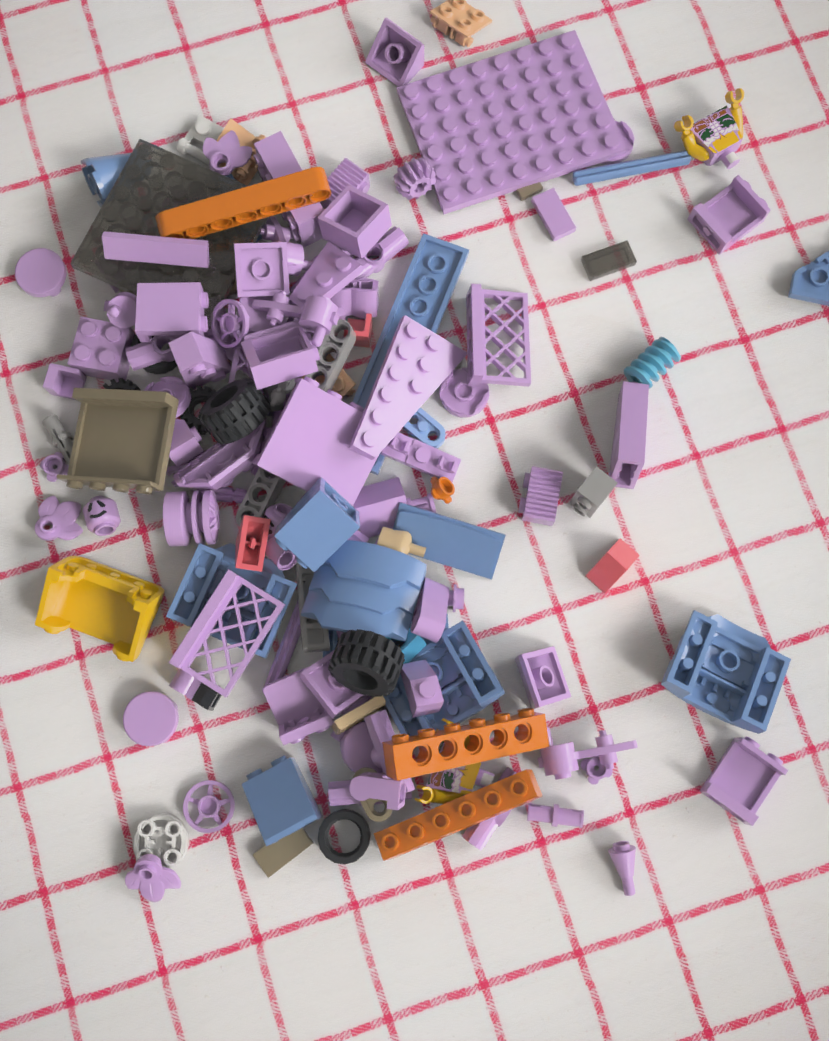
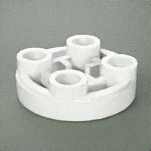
M157 814L148 817L140 822L133 837V851L136 861L145 854H153L160 858L162 867L172 868L179 864L185 857L189 847V834L186 826L180 819L170 814Z

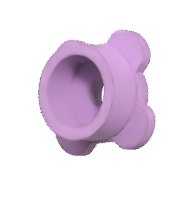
M60 452L47 456L40 463V467L47 473V480L50 482L57 481V474L67 475L69 465L65 463L64 457Z
M454 584V590H449L448 606H453V612H456V609H464V588H457L456 584Z
M599 755L590 759H583L580 763L581 769L586 771L588 782L591 784H597L600 779L610 777L613 772L612 769H607V765H601ZM597 765L599 767V770L595 771L594 766Z

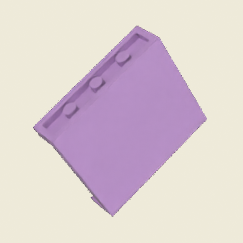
M305 376L304 380L295 378L296 386L262 452L260 455L256 454L252 463L306 492L322 477L353 506L378 458L377 456L370 460L349 448L364 408L353 402H350L349 405L341 401L342 396L330 389L327 392L318 388L319 383Z

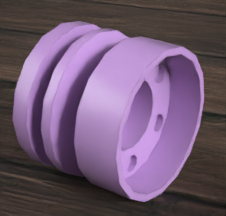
M200 490L194 491L191 503L186 491L166 492L163 502V526L165 537L170 547L188 546L192 534L197 545L199 543L204 544L205 540L208 545L217 543L220 528V510L214 490H205L203 495Z

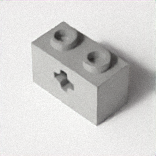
M596 466L570 501L573 504V509L581 516L587 515L591 518L618 482Z

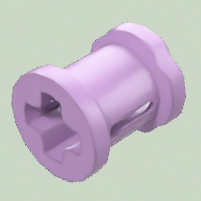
M428 493L426 497L418 499H406L408 505L436 513L431 493Z

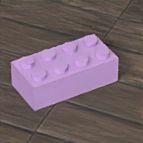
M281 131L254 143L256 154L253 157L263 182L302 171ZM320 202L280 213L283 220L288 221L293 239L295 241L299 240L303 248L323 239L317 219L324 211Z

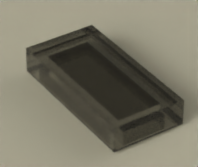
M628 240L581 257V262L590 281L635 266L637 263Z

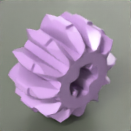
M413 157L410 162H404V166L397 168L398 173L393 176L399 194L408 200L413 198L417 200L421 195H425L428 190L433 189L432 185L436 182L434 168L422 157L417 160Z

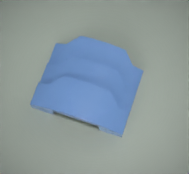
M347 540L315 571L301 616L316 619L324 629L341 632L361 629L372 631L385 637L406 641L425 579L427 564L407 554L384 546Z
M199 543L166 617L192 627L229 569L285 604V607L255 655L266 659L297 587V583L285 579L282 570L265 557L262 572L235 568L236 545L232 543L216 549ZM242 584L236 594L238 604L253 600L251 589ZM256 593L257 599L264 598ZM233 600L231 601V603L229 604V606L234 605V601H233ZM270 601L258 603L260 617L271 616L277 606ZM254 604L239 608L242 622L257 619ZM235 609L225 611L222 615L224 627L238 624ZM267 621L262 622L263 627L265 626ZM217 623L214 629L219 628V623ZM258 623L243 626L246 641L256 639L260 634ZM239 627L225 630L227 643L233 645L242 642ZM220 632L210 634V636L222 641ZM253 643L247 645L248 651L253 645Z
M694 610L684 634L681 636L673 659L668 664L661 685L686 703L717 719L760 734L767 730L791 659L772 650L766 638L739 627L719 614L707 617Z
M462 620L451 628L445 627L437 643L422 637L427 645L410 661L415 662L426 659L437 675L444 699L439 712L412 717L401 673L394 691L383 697L386 700L385 705L400 733L408 734L410 737L418 735V730L434 728L435 731L436 729L443 730V726L446 725V722L442 721L443 718L453 723H462L505 694V691L465 622Z

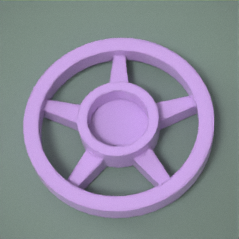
M232 299L222 300L213 310L211 317L212 334L217 343L224 348L239 347L241 342L244 341V335H248L250 317L240 302ZM228 304V313L222 315V317L218 316L221 309ZM235 306L240 311L242 317L238 318L235 315ZM217 320L220 321V329L223 332L222 337H220L218 332ZM243 323L242 332L240 334V324ZM230 334H233L237 340L233 344L226 343Z
M206 780L194 785L186 794L183 803V813L187 823L193 829L203 833H212L224 828L232 819L235 811V800L230 789L223 783L214 780ZM209 785L207 796L202 797L200 800L191 798V795L199 787ZM213 785L222 788L227 793L229 799L219 800L213 795ZM189 801L198 805L199 816L195 822L192 821L189 815ZM230 802L229 814L222 823L218 813L222 805ZM211 817L219 825L210 829L198 826L204 818Z

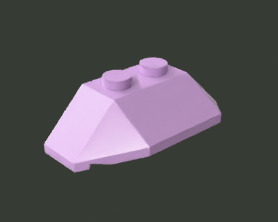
M264 422L253 432L238 441L223 445L218 442L173 475L177 485L185 488L216 491L221 487L229 486L234 481L235 476L241 472L249 471L254 466L252 461L256 454L260 452Z

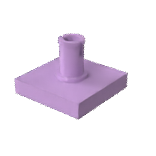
M287 242L234 244L238 297L274 296L275 293H280V291L290 295Z
M334 651L302 671L299 676L332 719L366 696L344 687L331 676L328 666Z

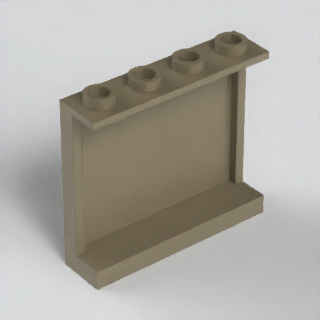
M74 388L72 398L81 402L68 473L67 475L57 474V479L67 482L66 486L74 489H82L83 485L89 486L90 489L105 491L106 487H112V490L128 493L129 489H136V492L142 494H152V491H163L179 400L168 392Z

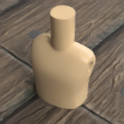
M382 527L377 545L407 555L410 553L424 557L426 547L413 544L412 536L409 532Z

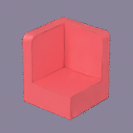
M366 313V320L348 318L347 322H349L356 333L354 346L370 348L373 328L372 314ZM344 330L343 336L345 338L348 335V330Z

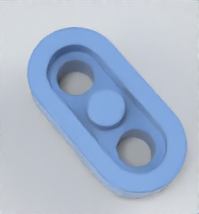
M419 408L411 417L418 419L416 424H411L408 421L403 426L416 440L434 448H439L445 441L446 433L444 427L422 408ZM434 433L437 435V439L430 440L428 435Z

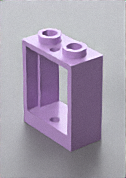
M295 325L241 342L246 362L257 390L318 371L316 361L320 360L316 345H312L310 332L305 333L300 325Z

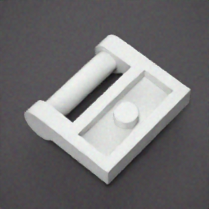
M200 115L185 138H181L178 142L177 150L183 154L188 153L209 165L210 161L204 155L203 150L193 145L196 142L203 146L207 137L217 140L224 128Z

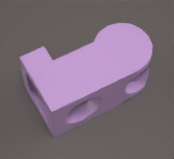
M364 772L352 779L349 790L352 797L358 801H365L369 798L386 800L387 809L399 810L405 805L407 779L397 781L387 777L386 774Z

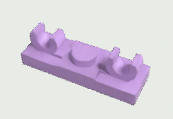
M399 432L380 453L432 477L435 476L438 479L446 477L451 482H453L461 459Z

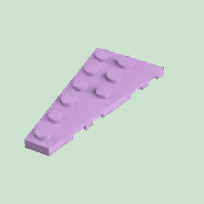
M406 315L403 316L393 336L349 448L370 460L376 458L462 361L467 352Z

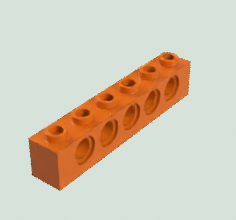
M534 708L519 709L516 715L510 716V713L495 714L492 720L485 721V718L470 719L468 725L460 726V723H451L444 725V729L435 731L434 728L418 730V735L410 737L408 734L391 736L392 740L382 742L386 775L398 781L549 747L545 714L534 712ZM518 726V733L514 736V730ZM492 731H494V738H493V740L490 742V740H489L490 733H491ZM469 735L470 742L469 745L465 748L464 741L465 738ZM444 741V750L439 754V744ZM418 746L419 754L413 759L412 752Z
M526 769L374 833L382 859L386 861L543 797L533 771Z

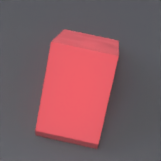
M243 515L236 537L235 568L262 572L271 519Z
M620 538L585 577L605 594L640 555Z

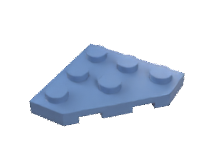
M829 251L793 273L788 298L829 306Z

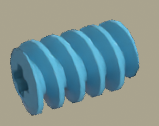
M659 337V339L653 341L652 346H648L645 349V352L639 354L638 359L631 362V366H627L624 369V375L629 382L647 384L650 389L653 386L651 380L658 382L660 379L658 373L665 375L667 373L665 367L671 369L674 366L673 361L679 362L681 356L668 339Z

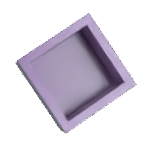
M350 185L317 217L324 240L361 259L392 226L388 204Z
M80 317L67 364L71 368L79 369L85 376L106 380L115 379L116 382H119L118 378H123L126 381L130 367L126 348L132 347L131 343L135 333L131 327L119 328L111 322Z

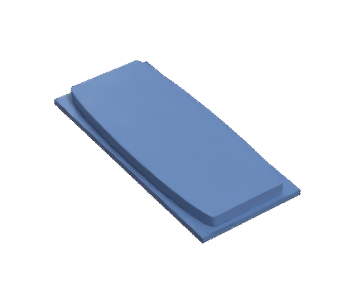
M401 502L393 526L394 530L409 532L412 536L413 544L426 547L424 557L420 558L491 580L506 534Z

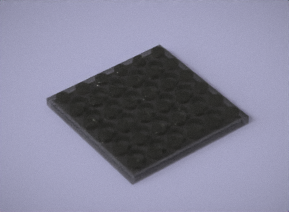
M139 139L70 264L76 270L132 293L137 296V283L200 282L203 291L207 292L209 297V306L204 308V316H207L208 328L211 329L214 308L219 302L226 300L236 281L234 244L255 243L268 217L195 238L194 240L208 241V268L105 259L102 242L104 231L160 236L155 219L158 213L247 187V185Z

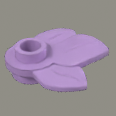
M231 130L218 142L207 137L203 144V153L210 161L211 171L216 176L225 177L231 174L234 168L243 167L247 164L252 155V148L249 146L240 147L236 133ZM221 163H226V166L219 168Z
M55 496L46 498L38 509L40 519L35 524L37 536L46 541L56 538L72 540L78 537L83 532V529L75 523L81 512V504L74 501L59 504ZM45 525H53V527L49 530L44 529Z
M145 854L138 859L134 869L127 872L125 877V884L128 889H140L141 895L151 902L160 901L165 889H179L181 881L174 870L162 867L160 858L153 854Z

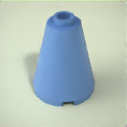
M143 152L90 157L81 160V164L86 165V167L82 168V172L92 195L98 194L101 200L96 202L102 208L109 206L152 175L151 170L154 169L149 155H144Z

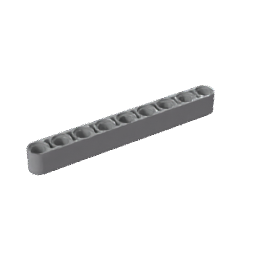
M339 319L337 325H332L330 334L325 335L318 349L320 360L316 361L318 371L305 375L313 380L319 375H325V381L318 386V388L325 392L328 389L332 390L355 344L356 333L349 322ZM341 330H348V335L345 338H337ZM329 353H337L334 361L326 362V357ZM259 467L236 513L237 525L240 527L243 515L254 513L255 517L263 518L266 509L275 504L286 481L278 476L270 479L269 472ZM266 490V499L263 502H259L257 499L258 493Z

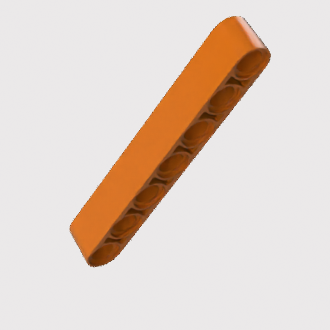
M312 167L158 213L155 219L161 237L195 239L324 201L331 196V189L324 168Z

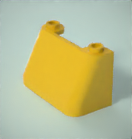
M69 556L48 567L35 626L41 627L44 631L51 634H58L67 628L77 630L114 644L112 651L119 660L133 662L140 655L162 602L165 590L157 584L80 556Z

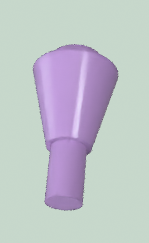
M628 841L616 842L608 852L620 878H622L624 895L632 896L636 894L633 882L636 847L630 845Z

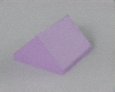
M384 18L365 63L396 86L406 85L424 66V44L390 19Z
M399 477L362 487L353 506L359 511L360 531L366 537L371 538L380 535L382 527L393 529L400 502L407 504Z
M554 646L524 653L515 658L531 708L536 709L571 697Z

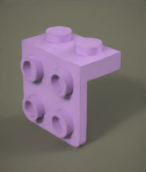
M308 667L270 682L263 687V693L279 725V737L283 746L288 743H298L305 736L314 732H324L334 723V719L331 718L299 677L301 672Z

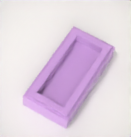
M554 188L532 197L531 202L553 242L576 231L575 224Z

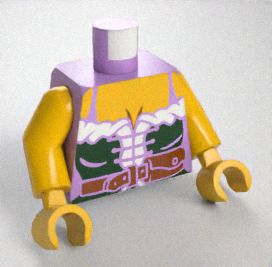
M741 88L735 90V99L733 98L732 91L726 93L725 100L731 104L730 108L725 106L695 123L690 115L682 116L683 122L681 120L675 122L674 129L677 132H682L681 139L685 150L691 157L703 161L707 166H711L721 160L727 169H731L739 163L740 159L735 152L743 140L742 106H739V103L744 98V91Z
M445 718L442 719L446 724L453 723ZM469 735L465 738L464 741L465 748L469 745L470 742ZM444 741L441 742L439 754L444 750ZM482 762L431 773L427 786H416V788L423 790V796L420 799L414 798V800L424 804L429 802L445 804L471 793L474 784L481 787L492 784L494 773L480 769Z

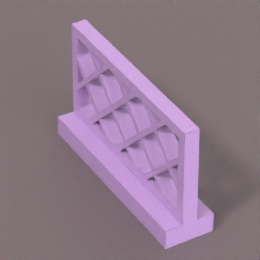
M471 284L466 295L468 386L478 387L479 383L529 387L531 384L528 293L481 289V284ZM484 298H493L499 305L491 310L485 304ZM510 300L521 301V309L515 312L507 303ZM501 308L511 316L505 323L495 314ZM489 318L500 326L493 333L485 326V322ZM513 320L522 326V331L518 335L507 326ZM502 330L512 338L506 345L496 337ZM490 340L500 348L494 356L486 349V344ZM514 342L523 349V354L519 357L509 349ZM503 352L513 361L507 368L496 359ZM493 363L501 373L498 376L486 375V367ZM517 365L524 372V378H516L509 370Z
M228 569L169 663L182 669L222 696L228 697L285 607V604ZM243 584L251 589L253 600L238 604L236 594ZM256 593L264 598L257 599ZM233 600V601H234V605L229 606V604H230L231 601ZM270 601L277 606L271 616L260 617L258 603ZM254 604L257 619L242 622L239 608ZM235 609L238 624L224 627L222 615L225 611ZM267 621L265 626L263 627L262 622ZM217 623H219V628L214 629ZM258 623L260 634L256 639L246 641L243 626ZM239 627L242 642L227 645L225 630ZM220 632L223 647L209 650L208 637L210 634ZM253 643V645L248 651L247 645ZM204 646V652H199ZM243 646L244 659L240 663L231 664L228 649ZM224 650L227 666L213 669L210 654ZM206 655L207 671L198 673L190 668L196 657ZM238 667L236 672L233 674L232 668ZM228 669L230 681L225 689L216 684L214 672ZM209 674L210 680L204 677L203 675Z

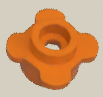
M435 476L430 479L432 484L431 495L435 499L443 500L446 504H449L452 501L450 496L455 492L453 483L446 477L439 479Z

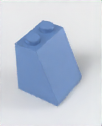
M320 477L276 527L275 541L283 550L287 551L289 549L296 555V561L303 568L307 569L309 567L315 572L360 528L359 511Z
M285 755L272 761V768L264 772L260 768L246 776L248 781L242 783L266 846L278 842L279 839L323 817L295 758L290 757L287 759Z

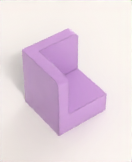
M50 363L43 388L51 395L76 400L72 398L74 388H84L87 377L79 369Z

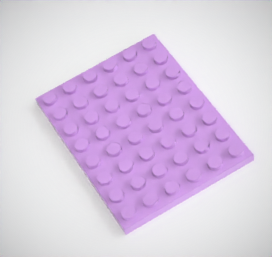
M575 30L396 87L397 95L420 155L434 168L436 182L432 186L443 215L517 191V189L538 182L541 183L605 162L610 158L626 154L627 151Z

